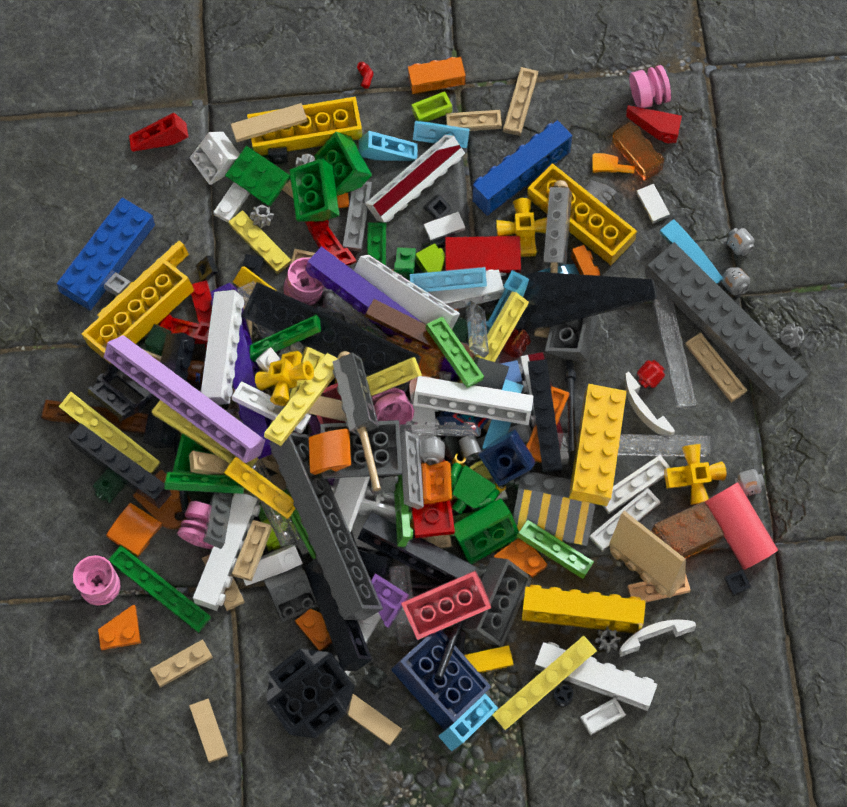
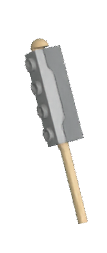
M563 180L557 181L554 187H550L544 262L550 266L551 273H558V266H566L572 192L568 188V184Z
M344 351L338 355L337 360L333 361V375L338 382L337 391L342 398L343 403L341 407L346 414V426L349 431L360 436L373 491H379L381 486L367 434L368 431L379 427L362 359L353 352Z

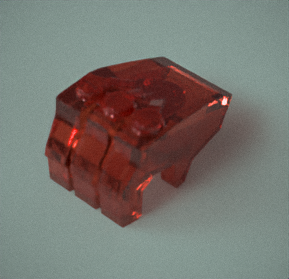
M514 328L501 352L511 357L520 358L523 351L526 350V346L531 343L529 335L523 329L519 333Z

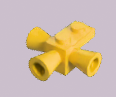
M519 198L513 201L516 211L514 222L496 220L497 236L512 234L520 236L521 257L536 256L535 232L546 234L547 217L534 221V212L530 213L531 200Z
M299 351L282 354L281 360L270 363L269 372H257L255 375V383L259 390L264 391L272 386H276L270 398V401L275 405L286 406L289 402V389L296 388L298 380H312L314 377L312 364L309 361L301 363L302 354Z
M701 444L683 446L681 448L688 465L664 469L666 488L691 486V505L703 504L704 501L709 499L703 484L711 482V480L724 481L726 479V467L723 462L710 466L708 462L700 463Z

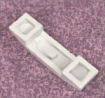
M627 372L624 380L625 390L635 413L650 429L668 439L673 438L675 432L673 427L664 416L658 420L637 395L640 385L630 372Z
M667 620L647 626L632 635L622 645L619 655L622 657L639 651L640 641L673 630L675 637L695 630L696 624L689 620Z

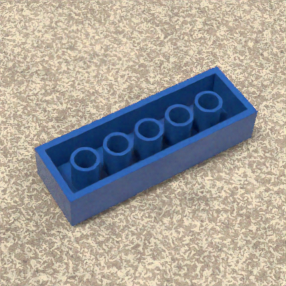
M558 120L553 124H548L543 132L539 135L535 134L530 139V142L519 146L514 154L506 156L501 164L497 167L493 166L484 177H479L474 181L473 202L486 216L491 214L538 178L552 163L555 165L571 151L572 134Z
M121 198L57 282L60 293L91 311L106 291L104 284L115 272L119 274L155 226L153 215Z

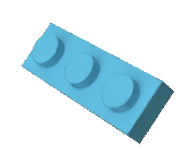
M415 121L413 140L436 143L443 136L450 135L455 137L461 148H467L470 129Z

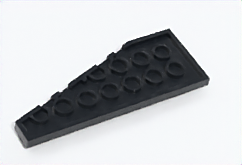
M534 272L523 275L529 279L523 296L529 303L513 329L512 335L517 336L656 300L658 298L654 280L551 272Z

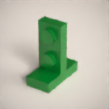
M397 247L394 271L409 281L410 274H414L416 248Z

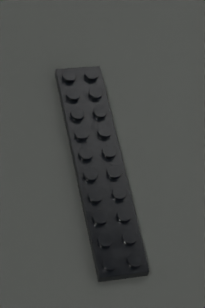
M256 282L241 317L276 333L317 315L320 319L321 331L299 342L306 347L325 355L328 353L338 358L341 352H353L362 359L365 374L369 376L415 357L417 364H419L422 357ZM411 380L396 386V388L406 392Z

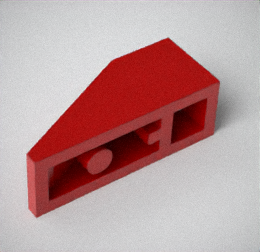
M628 105L626 118L658 140L665 143L677 142L681 115Z
M172 113L129 135L130 147L134 152L174 145L188 138L186 122L177 114Z

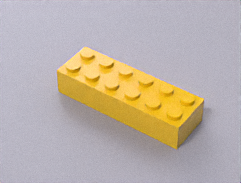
M356 97L302 105L307 122L253 137L251 141L253 150L263 156L268 155V148L287 147V151L323 146L335 132L351 136L353 140H359L362 137V127ZM276 110L247 114V118L249 119Z
M552 163L528 187L527 198L548 214L550 187H554V184L559 180L565 181L572 192L569 232L608 264L612 265L636 240L637 230Z
M163 259L81 334L88 346L105 359L104 354L109 341L124 335L134 344L138 343L194 291V288L186 275Z
M588 384L583 399L569 499L607 506L611 500L627 391Z
M530 585V587H525L522 620L606 630V627H608L611 631L617 630V632L635 634L642 629L644 624L646 600H641L640 597L635 596L621 598L617 594L603 596L599 592L586 594L575 589L561 591L557 587L543 589L539 585Z

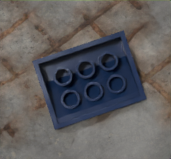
M439 630L423 639L394 665L391 671L442 729L445 730L461 717L491 686L456 646L453 649L443 679L438 680L435 678L449 640L444 632Z

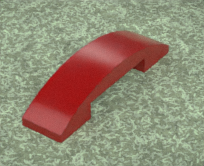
M328 220L305 221L319 248L322 246L347 266L356 263L357 260L350 250L343 248L328 227Z
M168 314L152 330L164 335L185 333L194 338L196 344H207L210 324L205 322L197 324L173 318Z

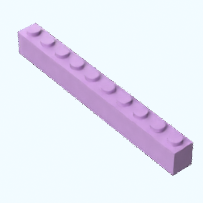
M124 335L107 343L104 354L106 360L244 463L261 455L265 439Z

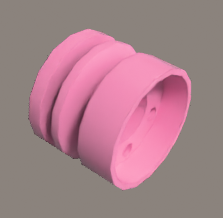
M662 65L656 66L655 69L653 67L648 68L647 75L644 70L630 73V89L637 107L649 108L652 106L653 100L657 105L662 104V102L668 103L671 101L670 83Z
M300 258L295 260L289 267L283 286L284 294L312 306L320 300L324 286L319 280L312 278L305 271L307 261L310 258Z
M394 387L372 397L378 421L399 420L400 430H402L413 419L414 408L404 391Z
M191 501L185 512V517L189 520L181 522L182 527L179 528L177 534L183 540L195 546L213 549V545L203 542L210 505Z
M97 555L88 556L81 560L74 569L73 582L84 600L89 604L96 606L106 605L119 594L121 588L120 578L110 561Z

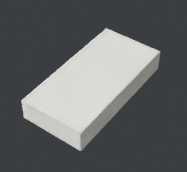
M654 184L637 190L636 194L653 224L670 216Z
M459 212L424 224L430 242L437 237L447 236L451 232L456 234L465 230Z
M613 698L581 716L580 719L591 736L625 717L626 714L617 699Z

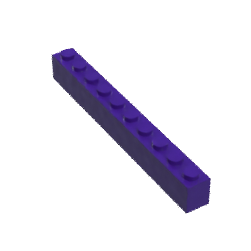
M322 246L307 261L305 271H307L309 276L319 280L326 289H331L341 300L352 305L353 309L365 315L373 299H376L420 321ZM368 318L371 323H376L386 334L397 339L400 345L406 346L413 353L422 356L421 358L432 369H436L439 372H451L452 382H457L460 379L445 356Z
M228 283L211 291V305L213 306L214 292L235 290L239 293V290L231 283ZM241 317L242 323L239 328V342L236 351L237 360L234 367L235 377L232 382L235 391L241 382L258 389L255 383V375L257 372H260L257 362H253L250 358L252 340L247 321L243 317ZM237 403L240 408L238 412L243 424L265 439L261 455L257 458L262 459L271 455L272 449L269 443L272 441L265 438L264 433L273 421Z

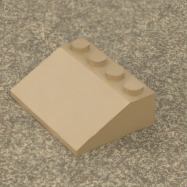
M623 511L610 540V553L616 559L623 560L628 569L638 572L644 582L648 584L651 582L659 594L671 598L685 583L686 559L626 511Z

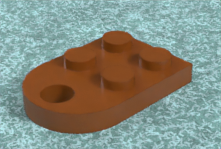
M161 469L155 477L165 483L167 474ZM170 490L172 495L160 509L137 492L133 495L152 517L162 523L163 527L168 529H179L182 527L181 522L183 520L175 519V515L181 512L179 490ZM188 496V504H189V503L191 502V499H190V497Z

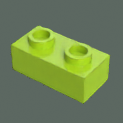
M444 91L412 104V112L417 121L429 122L446 115V113H451L452 104Z

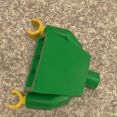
M456 454L452 460L451 487L452 495L457 497V500L453 504L452 509L462 514L467 505L473 509H481L493 503L500 493L506 489V486L500 489L496 483L493 484L468 466L463 465L466 458L464 457L462 461H458V454Z

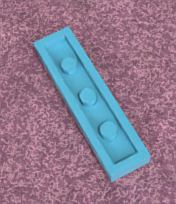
M486 268L410 274V282L426 292L486 287Z

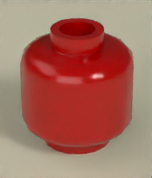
M647 360L637 371V376L640 378L638 382L645 388L648 386L655 388L665 377L663 372L665 368L655 360Z

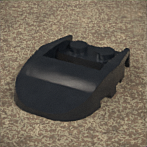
M112 363L108 365V369L103 374L101 373L97 377V382L93 388L91 386L88 388V396H92L116 415L120 422L142 411L152 401L153 397L152 393ZM117 377L144 399L134 404L109 383Z

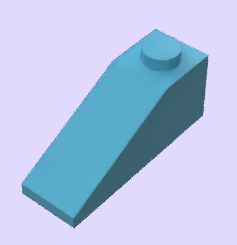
M368 131L359 139V152L362 157L372 160L415 161L417 159L418 144Z
M483 694L461 717L439 735V738L453 751L465 742L498 707L486 694Z

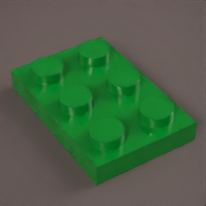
M248 146L244 148L225 175L269 207L290 180L288 173Z

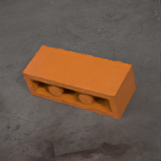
M450 57L446 60H433L429 63H417L408 66V78L412 94L465 85L466 75L461 57Z

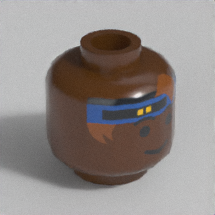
M194 359L190 362L187 377L189 383L202 386L205 361Z

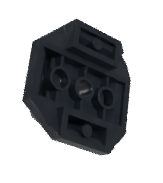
M300 648L269 672L267 704L289 735L317 739L349 713L355 685L332 653ZM311 689H314L315 697L310 700L308 693Z

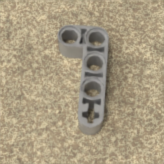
M519 424L510 427L509 432L516 429L527 446L532 434L530 425ZM468 435L459 440L460 453L462 458H466L464 462L466 466L469 467L481 461L478 453L483 450L482 447L486 436L476 439L475 435Z

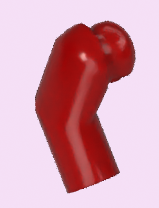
M359 62L357 69L363 77L361 86L368 89L374 73L368 64Z

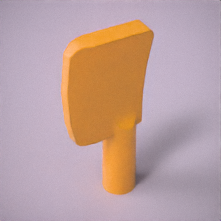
M602 153L593 154L594 173L624 172L634 174L635 166L619 165L617 156Z

